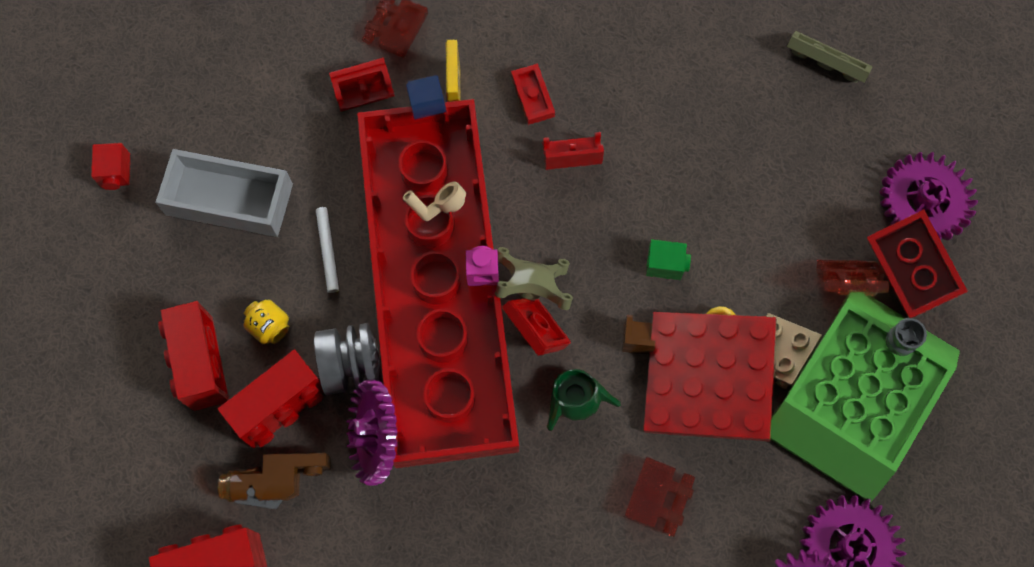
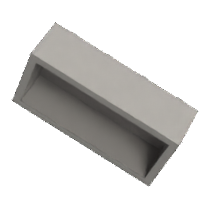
M172 149L155 203L167 216L278 237L293 183L285 170Z

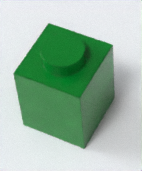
M651 239L648 248L646 276L681 280L684 271L689 272L691 254H686L687 243Z

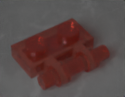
M380 0L376 6L377 12L375 16L364 27L365 33L362 40L367 44H372L375 37H381L378 41L379 48L404 58L429 14L428 8L410 0H401L398 6L394 5L396 0ZM386 17H392L387 26L382 25Z
M817 260L816 271L821 281L825 282L826 292H837V295H848L849 292H862L866 296H875L877 293H888L889 282L883 281L884 271L877 261Z
M646 457L624 517L652 529L655 527L659 517L666 521L662 533L674 537L678 526H682L685 517L682 514L687 500H691L694 490L692 486L695 477L684 473L681 482H675L672 478L676 468ZM668 491L676 495L671 510L662 507Z

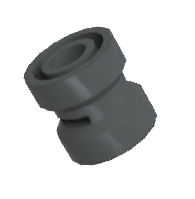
M905 318L899 321L887 333L886 345L894 354L907 356L926 341V328L917 319Z

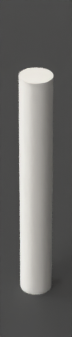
M320 207L316 209L326 286L327 292L333 293L339 291L329 217L327 208Z

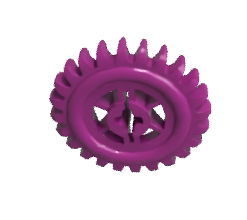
M922 152L915 156L914 161L910 154L904 158V164L901 160H897L894 168L890 167L887 170L888 177L882 179L884 187L879 191L880 195L885 197L880 202L881 206L889 208L884 215L894 218L891 225L924 209L928 213L929 219L940 240L943 238L949 241L952 239L953 234L960 235L963 232V228L971 224V221L966 218H972L976 214L975 210H970L969 208H973L978 203V200L968 199L977 192V189H966L973 179L961 180L966 169L954 172L956 161L945 166V155L941 156L937 162H934V152H931L925 161L922 157ZM912 184L915 191L907 192L909 186ZM908 199H913V204L917 208L916 211L909 205ZM941 203L947 204L944 213H942L939 207Z
M366 380L359 383L358 388L354 390L358 397L350 399L358 407L348 409V411L356 414V419L346 421L349 423L348 429H354V431L346 433L350 442L347 447L357 448V453L349 457L350 460H359L357 464L352 466L353 470H360L355 477L361 478L360 482L365 485L376 486L385 481L394 464L393 460L396 456L395 447H397L396 435L398 434L396 427L397 418L394 415L395 407L391 403L392 398L387 388L380 381Z
M844 495L839 496L837 506L832 499H828L826 501L827 511L820 505L816 506L818 518L809 515L807 519L812 527H802V531L809 537L799 541L801 545L808 547V551L805 552L807 558H811L814 550L818 551L820 560H823L828 553L837 552L844 562L843 567H846V564L847 567H853L854 563L859 561L864 567H905L896 561V558L903 557L907 553L896 549L897 545L905 542L904 538H895L893 536L900 529V526L889 527L887 525L893 515L888 514L880 517L882 505H878L870 510L871 500L868 498L859 505L857 495L850 498L849 504H847ZM852 525L849 534H845L839 529L840 526ZM864 531L867 532V534L872 539L873 543H871L870 539L865 534H863ZM835 532L839 540L835 549H829L830 538ZM856 541L855 547L860 549V551L853 554V548L849 546V543ZM872 547H874V557L869 564L867 558L871 554ZM831 558V564L834 565L836 562Z

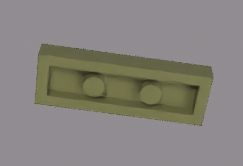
M797 31L792 35L787 45L788 48L792 49L791 52L794 55L804 59L808 56L818 61L817 64L826 70L831 71L834 68L842 72L843 77L852 82L862 81L865 83L872 69L871 65Z

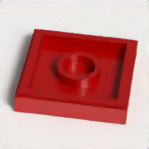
M522 298L509 300L502 306V309L538 356L563 350L571 344L569 338L539 299L530 300Z

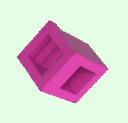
M478 246L473 248V250L466 251L468 286L498 284L497 249L491 250L487 246Z

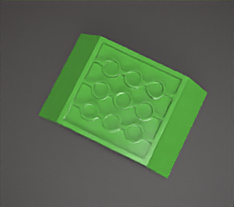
M853 286L838 309L837 316L786 398L772 415L770 440L863 500L869 498L872 502L897 471L956 370L960 351L926 330V341L913 353L907 356L894 354L886 345V336L891 328L906 317Z

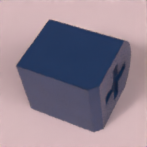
M438 75L409 81L406 84L414 120L446 112Z

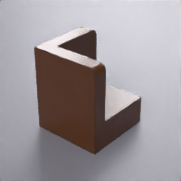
M627 315L624 322L622 352L650 355V352L654 351L656 343L655 340H651L652 323L633 321V315Z

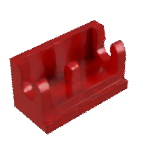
M384 57L329 73L341 112L395 96Z
M594 132V137L549 141V137L543 138L542 146L546 170L596 165L603 162L604 147L601 145V132Z

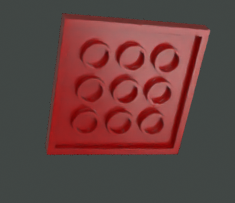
M653 312L651 340H655L656 343L654 351L650 352L644 432L770 442L776 317Z

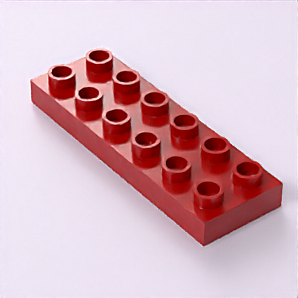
M474 99L445 102V113L414 120L411 106L357 113L383 383L391 395V403L395 407L394 415L397 418V447H395L396 456L393 460L395 468L519 453V440L500 298L495 295L497 285L468 286L466 275V251L473 250V248L478 246H487L494 250ZM450 182H457L466 191L464 205L459 210L448 213L441 211L429 221L422 220L403 200L404 194L412 191L428 207L434 202L439 190Z

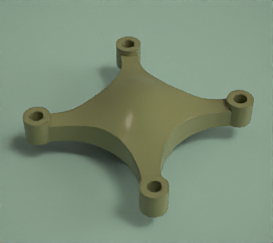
M498 248V262L510 271L512 278L508 282H498L495 291L497 297L506 298L510 294L518 293L523 298L536 300L542 296L557 304L562 310L570 309L573 300L572 295L562 293L554 280L557 276L567 274L570 264L568 260L559 259L555 265H545L516 259L509 254L507 248Z

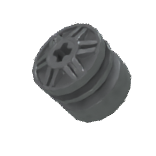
M368 323L360 324V338L358 339L353 325L347 327L346 341H341L336 328L315 332L316 362L325 395L346 392L349 377H353L357 388L358 384L364 381L363 375H366L367 380L379 381V352L376 339H374Z

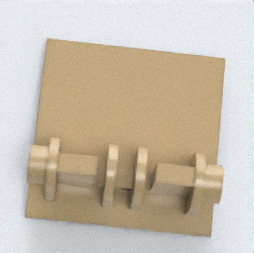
M768 313L766 317H776L777 319L774 378L777 379L776 384L779 387L787 389L788 386H793L820 341L822 334Z

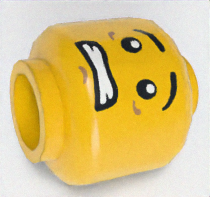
M263 300L259 303L254 301L244 311L246 317L243 326L245 330L261 344H268L270 342L275 344L289 330L288 315L271 300Z

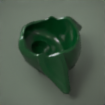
M566 370L559 374L554 381L546 428L552 431L561 415L572 421L586 420L597 412L601 401L615 407H620L621 402L584 370Z

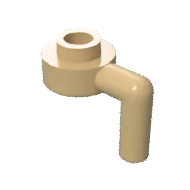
M450 182L439 190L434 202L428 207L412 191L406 192L403 200L422 220L429 221L441 211L448 213L459 210L464 205L466 191L457 182Z

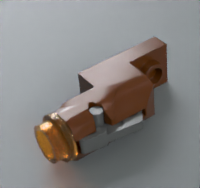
M327 453L263 455V470H261L260 466L245 470H229L227 474H221L218 483L220 499H227L228 502H236L241 505L277 509L282 501L299 496L300 471H303L305 476L322 475V470H331V457Z

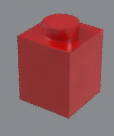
M122 143L93 145L91 177L100 187L107 190H117L120 186L130 185V153Z

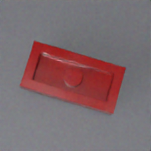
M538 63L511 71V78L528 125L554 118L555 110Z

